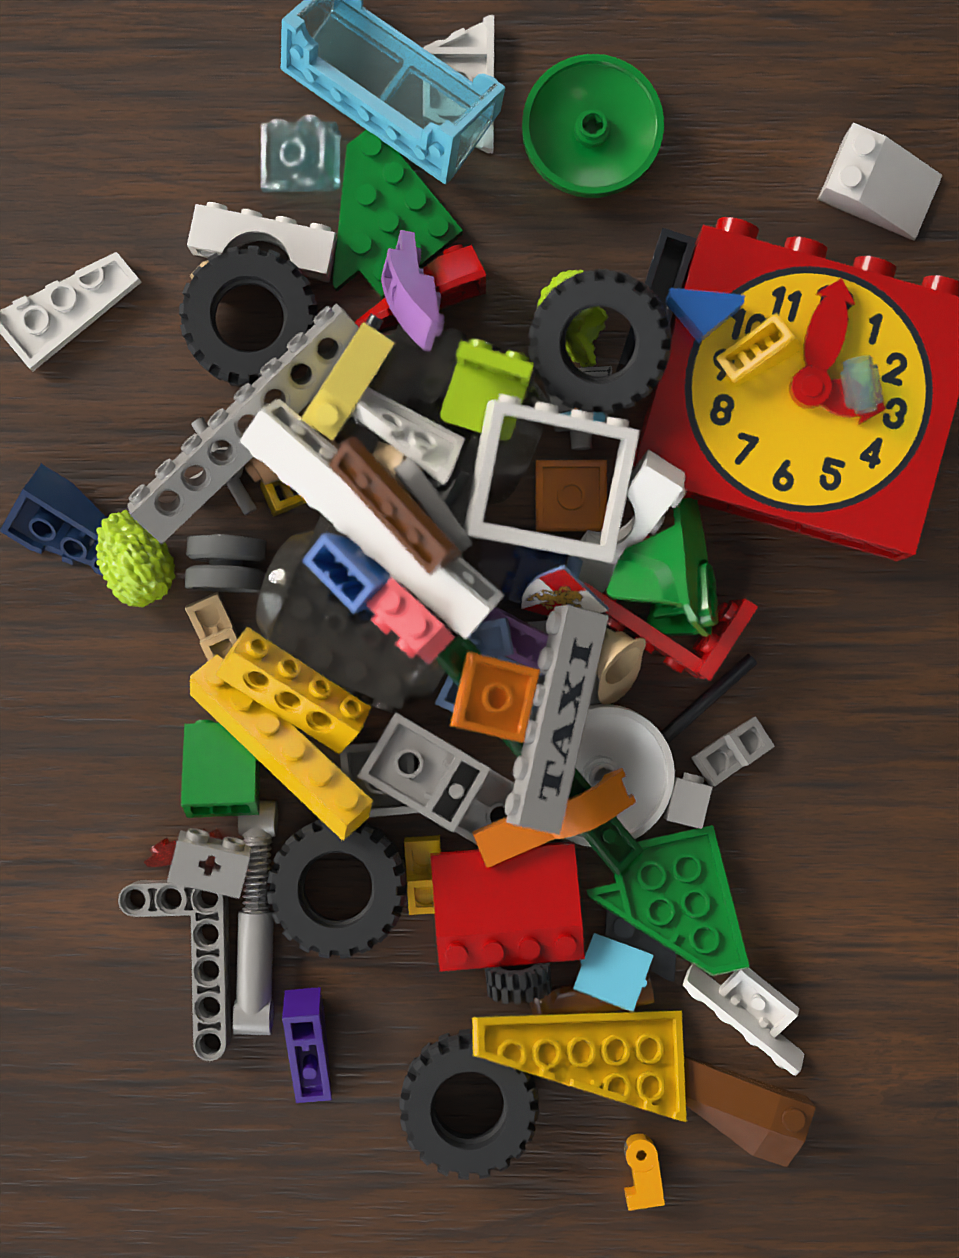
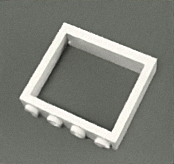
M500 395L499 401H488L463 526L465 533L470 536L613 563L639 430L628 428L629 421L607 417L606 423L593 421L594 414L584 411L572 410L571 416L557 413L558 406L536 402L535 408L521 406V398ZM503 415L620 439L599 545L483 522Z

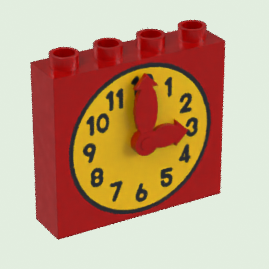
M719 218L715 228L703 224L690 258L682 289L745 295L744 304L736 314L700 343L696 341L674 314L670 328L672 336L669 361L661 380L653 388L631 472L645 453L650 450L685 473L683 488L686 489L683 498L696 499L700 506L894 561L914 556L959 397V281L943 276H926L923 278L922 285L920 286L894 278L897 267L893 263L871 256L856 257L853 266L825 259L828 248L816 240L805 237H789L786 239L784 247L757 240L759 228L748 221L738 218ZM777 313L802 349L788 359L736 386L716 357ZM778 336L772 339L773 342H778L780 340V337ZM763 344L759 348L764 352L768 349V346ZM753 351L746 353L750 361L756 358ZM739 358L732 361L738 370L744 367Z

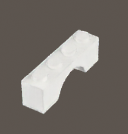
M208 202L206 206L195 205L187 246L193 255L208 258L215 253L220 256L228 252L227 248L236 246L239 248L249 242H270L282 248L288 254L290 260L298 267V271L305 275L306 278L330 282L336 254L337 237L335 232H331L330 227L323 224L311 223L310 227L297 225L295 220L288 217L277 216L275 220L262 218V214L254 210L242 209L241 213L228 211V208L222 204Z
M650 450L645 453L630 475L626 495L634 507L635 514L629 523L619 529L613 563L574 555L568 556V560L570 557H578L583 561L579 575L581 582H586L603 593L609 585L617 560L624 550L629 546L642 542L649 532L654 535L661 527L665 519L663 514L669 506L675 508L682 500L686 489L683 488L685 478L683 471ZM588 530L580 541L599 545L602 532Z

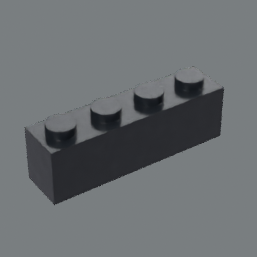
M662 228L644 284L662 302L670 322L673 312L666 305L667 295L671 288L681 289L697 238ZM630 325L616 372L622 370L634 354L636 339L632 325Z

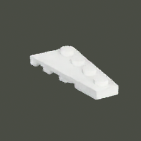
M115 252L75 271V275L60 282L58 280L46 285L45 289L29 297L25 295L13 301L12 305L1 309L0 334L28 368L34 371L138 286L141 281L120 255Z

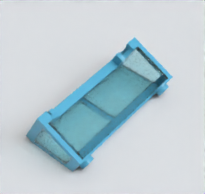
M303 0L282 19L281 70L445 185L455 176L501 111L505 86L499 83L497 79L486 74H478L473 79V82H471L363 7V0Z

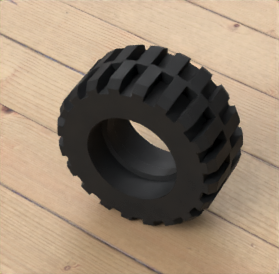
M249 245L248 249L238 250V246L227 248V253L220 256L215 253L208 257L209 262L203 267L199 265L192 273L194 277L190 284L186 283L182 292L184 299L183 303H180L179 308L182 335L194 358L212 376L237 387L244 386L247 383L252 385L262 376L260 371L265 364L273 358L279 359L288 351L287 345L291 339L301 332L304 334L315 325L313 320L318 315L315 295H313L306 276L298 271V267L291 260L286 261L281 258L278 252L271 249L269 252L260 250L259 246ZM242 285H257L269 290L279 300L283 309L284 323L280 335L270 346L259 351H241L230 346L221 337L217 328L216 312L220 301L229 291ZM302 363L296 364L292 368L290 375H293Z
M597 269L573 275L554 287L546 295L534 314L535 318L529 330L530 347L528 350L530 359H533L535 366V375L538 380L541 379L546 386L545 390L552 397L555 395L563 401L561 404L570 409L575 407L592 414L593 412L611 414L623 408L626 410L634 406L643 397L645 398L649 395L665 372L671 351L672 336L668 315L657 295L641 280L629 276L630 274L608 269ZM595 306H606L621 312L630 321L635 333L636 344L631 360L622 370L609 376L599 377L584 373L571 361L566 348V334L572 320L580 312Z
M321 819L316 820L293 834L277 852L273 860L274 865L269 871L267 881L270 883V891L267 892L268 904H272L274 909L272 916L276 924L280 923L285 929L283 934L288 940L291 941L292 938L301 944L299 948L307 953L313 950L319 953V957L330 958L331 955H339L340 959L350 958L358 952L363 954L371 950L378 942L381 943L389 935L393 927L396 926L401 916L407 895L404 859H401L398 847L385 836V832L378 827L375 828L367 824L368 821H364L343 841ZM342 852L355 856L367 867L371 875L372 895L364 910L349 919L333 920L324 917L311 906L306 897L305 879L308 870L317 859L329 853Z
M470 1029L459 1030V1034L450 1036L448 1032L439 1036V1040L434 1044L429 1042L422 1048L421 1054L417 1058L414 1057L404 1078L399 1109H401L400 1122L402 1130L407 1132V1142L411 1149H417L420 1152L419 1159L427 1166L431 1163L437 1165L438 1173L448 1176L449 1171L457 1172L458 1179L469 1180V1174L479 1173L480 1179L490 1177V1170L498 1168L502 1172L510 1167V1160L513 1157L519 1159L526 1151L525 1145L527 1141H532L536 1132L535 1124L539 1118L538 1092L534 1075L473 1056V1033H470ZM460 1072H478L493 1079L501 1089L504 1099L500 1119L491 1128L476 1134H463L447 1127L439 1119L435 1107V1097L444 1080Z

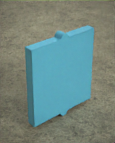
M594 933L585 959L580 960L582 966L573 990L634 1012L642 988L647 987L645 979L654 955Z

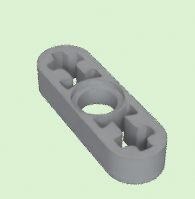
M408 457L394 468L396 475L422 510L461 552L472 545L471 540L414 461Z

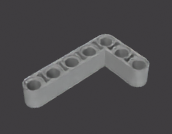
M167 880L136 881L122 889L119 894V907L126 915L132 917L191 915L193 1047L197 1056L202 1060H217L223 1055L231 1042L228 896L217 894L218 901L216 905H207L202 900V890L169 883ZM173 888L180 892L182 897L180 906H172L167 902L166 892L168 889ZM133 889L140 890L145 895L146 902L143 907H136L131 902L130 895ZM204 924H212L218 929L219 936L217 941L205 939L202 934ZM211 960L217 963L220 970L217 977H209L203 971L204 961ZM214 997L220 1003V1011L217 1013L207 1011L203 1004L204 998ZM212 1033L217 1035L221 1041V1047L218 1049L209 1048L204 1041L205 1034Z

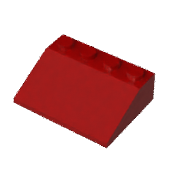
M574 841L542 844L488 868L479 849L430 853L440 972L585 959Z

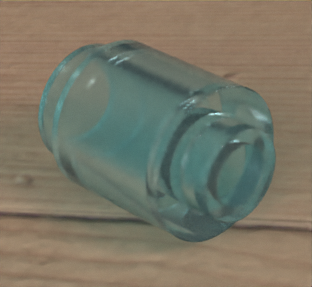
M871 356L855 357L844 361V370L840 374L846 408L854 409L855 414H864L877 410V404L884 401L878 365L873 363Z

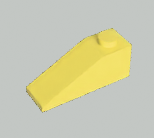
M363 322L303 414L301 420L326 437L334 440L393 347L394 342Z

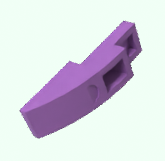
M400 230L396 249L388 248L381 276L383 292L393 315L401 327L423 350L431 351L435 336L440 337L443 329L444 317L443 314H438L441 294L435 291L434 276L424 275V270L419 268L421 248L416 247L415 233Z

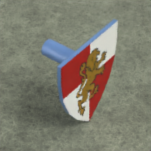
M570 557L567 567H558L535 577L527 585L522 596V609L548 616L554 611L555 606L570 605L595 613L606 612L609 610V607L579 580L583 561L578 557Z

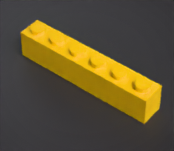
M216 654L190 676V695L344 841L369 818L373 800L290 722L216 676L215 674L223 662V659Z

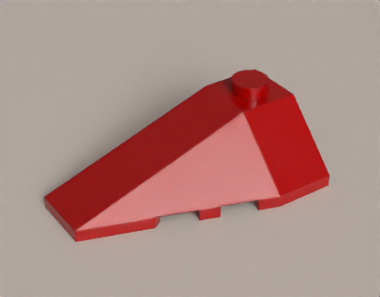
M462 244L449 247L443 251L444 255L437 257L423 268L424 275L434 276L435 291L441 294L439 310L486 294V274L472 245L463 247ZM386 298L354 322L360 328L363 322L366 323L371 313L383 320L378 331L399 324Z

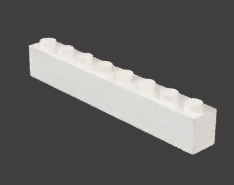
M280 399L260 409L240 442L250 450V453L255 458L263 461L270 467L282 482L290 485L303 496L312 508L319 510L327 517L338 531L346 534L361 547L368 557L375 559L383 566L394 580L402 583L418 597V600L424 606L432 609L440 616L451 630L459 633L466 639L482 623L504 595L461 557L429 576L330 468L329 464L338 452L332 444L310 425L302 421V418Z

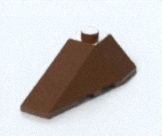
M684 1056L686 1106L752 1156L788 1167L805 1143L816 1109L811 1100L801 1094Z

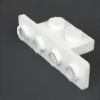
M692 964L688 968L683 986L694 999L702 1001L715 1011L720 1020L731 1024L741 1032L751 1045L758 1046L767 1053L777 1066L788 1070L794 1076L801 1071L804 1053L780 1034L798 1016L799 1008L750 968L735 971L722 985L718 984L696 965Z

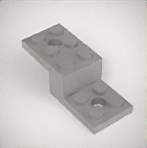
M397 713L393 716L358 775L361 779L475 844L477 843L472 831L492 823L490 820L491 811L497 806L505 807L506 800L509 794L513 793L515 785L512 781ZM406 752L414 753L419 758V767L411 774L403 773L398 767L399 757Z

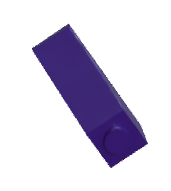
M321 987L285 990L282 1020L296 1103L332 1100L326 1021Z

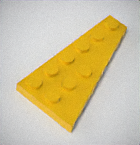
M682 1011L472 1017L473 1056L678 1121L687 1122Z

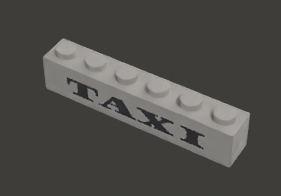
M564 605L555 606L554 611L548 617L546 631L549 635L546 647L541 650L538 659V667L541 670L521 756L517 758L513 770V776L516 778L513 793L509 794L505 804V813L508 815L507 823L560 835L609 616Z

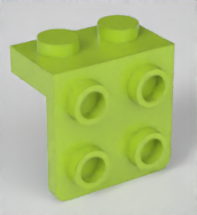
M471 339L470 343L461 341L457 352L455 371L441 410V419L446 423L482 434L488 401H499L500 395L521 398L522 405L532 375L533 364L527 362L528 357L517 352L507 351L506 355L491 351L492 346L480 340ZM503 415L499 440L507 441L511 438L517 417Z

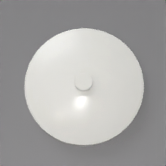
M596 704L588 707L575 767L591 787L602 780L604 775L620 768L624 770L626 777L622 778L628 795H634L636 803L616 815V817L636 839L658 821L671 798L675 769L670 748L660 731L641 714L631 709L611 704ZM581 834L566 838L574 841V843L591 847Z

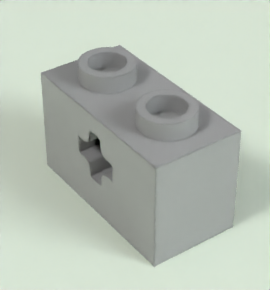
M188 829V832L180 830L167 882L240 898L250 860L251 846H246L243 840L234 837H225L224 840L209 837L210 834L200 829ZM208 855L215 857L213 866L206 865Z

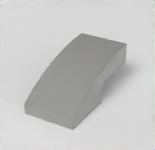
M755 716L691 758L703 777H705L708 785L713 787L740 768L751 764L775 746Z

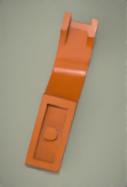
M620 768L604 775L602 780L595 786L568 798L560 835L507 823V817L472 831L486 867L493 866L553 839L567 838L590 831L608 822L636 803L634 795H628L622 778L626 777L624 770Z

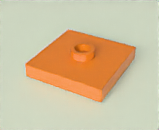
M536 460V532H587L588 530L602 532L607 509V460Z
M467 652L450 726L524 743L540 670Z

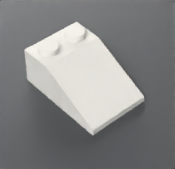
M853 123L844 136L818 200L906 238L915 240L942 178V174L887 136Z

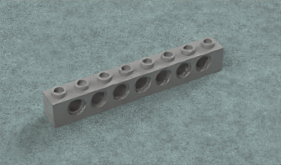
M337 304L332 308L326 307L319 312L313 320L315 325L305 334L301 332L293 337L287 345L288 351L279 359L273 358L266 363L260 371L262 376L252 385L247 383L240 388L234 396L236 401L226 410L222 408L214 413L207 423L209 427L199 436L194 434L188 438L181 447L183 451L173 461L168 459L162 463L155 472L157 477L147 486L144 484L140 485L130 495V503L127 504L130 516L161 544L253 457L250 450L240 442L247 429L239 428L237 423L246 414L256 417L260 409L269 405L264 402V396L269 390H281L280 400L296 414L314 399L359 329ZM333 338L334 345L328 353L321 354L317 352L318 343L322 339ZM296 364H307V372L302 378H291V370ZM216 441H228L229 447L225 452L216 454L211 451V447ZM199 465L203 467L202 474L197 478L192 479L184 475L190 466ZM171 490L177 493L176 499L171 503H162L158 500L160 494L164 491Z

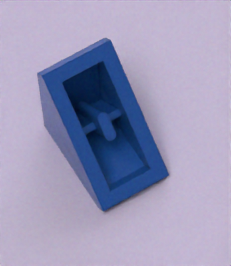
M671 288L667 295L666 305L696 341L700 343L740 310L744 304L745 295Z

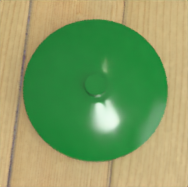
M583 54L567 58L555 64L534 84L523 110V143L533 167L552 186L578 197H607L633 186L651 168L663 139V109L654 87L634 66L609 55Z

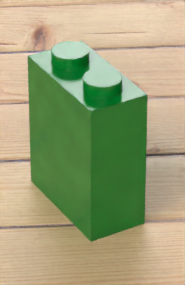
M204 719L198 720L193 724H184L181 806L186 817L259 815L260 761L219 722L216 723L212 720Z

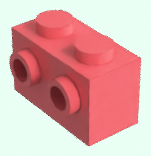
M393 578L366 604L375 613L370 620L386 635L391 630L400 637L396 644L411 659L418 654L429 665L454 639V636Z

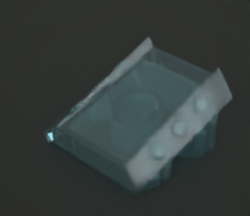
M315 115L303 116L299 122L287 123L282 119L272 120L270 123L261 124V190L263 192L336 191L342 185L340 182V138L342 135L336 121L323 122Z

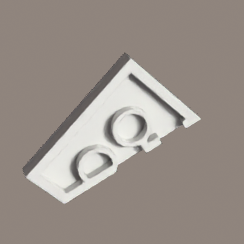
M367 387L352 415L445 485L465 438Z

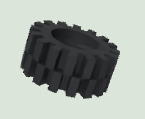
M550 962L485 968L487 994L489 998H493V1001L499 1002L502 1000L504 1004L514 1001L515 1004H521V1001L526 1000L527 1003L534 1002V998L538 1000L543 999L544 995L548 996L550 991H552Z

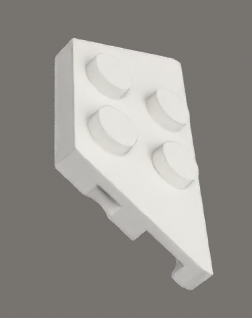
M494 15L484 17L483 22L467 30L462 28L451 33L447 39L437 40L425 46L424 49L471 82H473V79L478 74L494 77ZM423 73V120L436 125H442L446 120H449L454 125H457L471 110L425 79ZM479 116L461 134L460 139L469 144L483 125L484 119ZM494 121L475 146L486 153H493Z

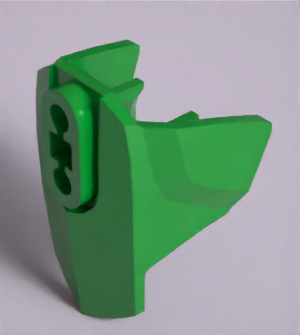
M683 498L673 508L674 526L624 550L617 560L607 588V594L613 599L639 601L640 603L652 602L646 623L666 636H687L700 633L704 637L712 634L713 625H716L718 622L716 582L713 569L708 563L698 500Z

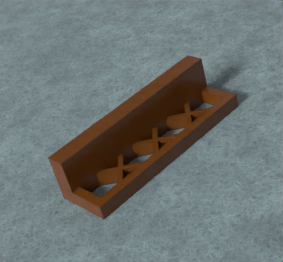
M355 437L343 442L329 464L330 468L425 572L431 576L456 561L462 552L365 446Z

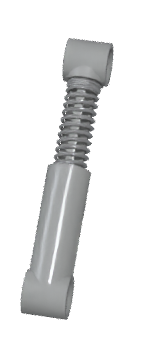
M260 800L259 815L238 816V833L245 838V845L251 846V855L245 876L246 882L243 883V885H246V888L243 889L246 895L242 896L246 898V901L242 902L245 904V908L238 911L237 984L233 1010V1032L237 1035H271L273 1029L272 960L274 918L272 913L274 911L268 909L270 905L267 903V892H269L267 890L270 889V885L267 884L269 883L267 882L268 870L271 869L268 864L272 862L268 859L271 856V853L268 851L272 849L270 847L272 843L271 838L277 835L278 802L273 800Z

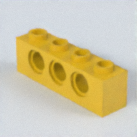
M248 627L229 650L215 674L338 754L359 734L371 709L369 705Z

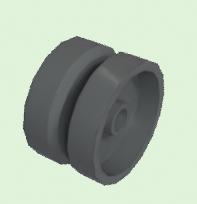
M229 534L187 537L186 555L195 561L209 562V565H196L186 569L185 588L215 592H265V573L256 568L243 567V564H258L265 561L267 541Z

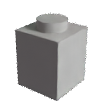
M684 772L682 779L675 777L672 795L663 818L668 821L702 829L712 791L711 786L704 785L705 777Z

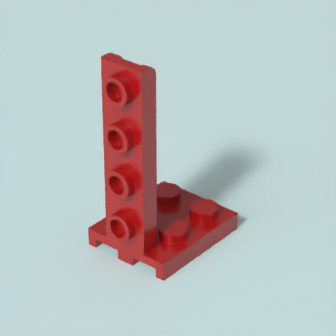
M582 582L609 607L608 611L601 613L609 616L607 626L615 631L623 632L625 629L634 635L635 639L644 638L646 641L644 650L652 654L655 649L666 656L663 663L678 673H682L684 670L694 678L699 677L703 680L706 678L709 681L758 608L747 599L730 600L728 604L723 602L717 609L718 622L716 625H713L712 634L704 637L702 635L699 636L693 646V650L696 651L693 654L588 583Z

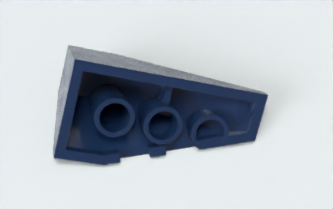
M41 463L22 489L0 528V532L31 551L42 554L44 550L61 555L62 562L71 565L75 561L91 566L95 573L103 576L99 565L96 563L99 560L97 558L98 552L96 551V546L99 543L96 529L102 527L101 522L107 517L72 482Z

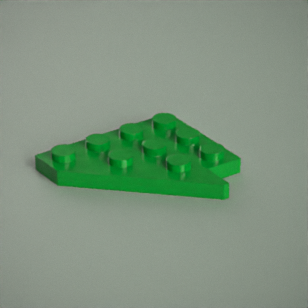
M365 130L347 144L332 285L338 291L360 273L378 296L384 299L385 294L383 292L381 276L388 248L396 249L400 230L415 233L416 247L421 248L419 268H422L463 235V230L398 151L368 130Z
M713 825L703 827L702 829L697 828L639 841L638 844L644 851L619 875L614 874L615 884L587 890L588 898L711 976L744 970L750 967Z

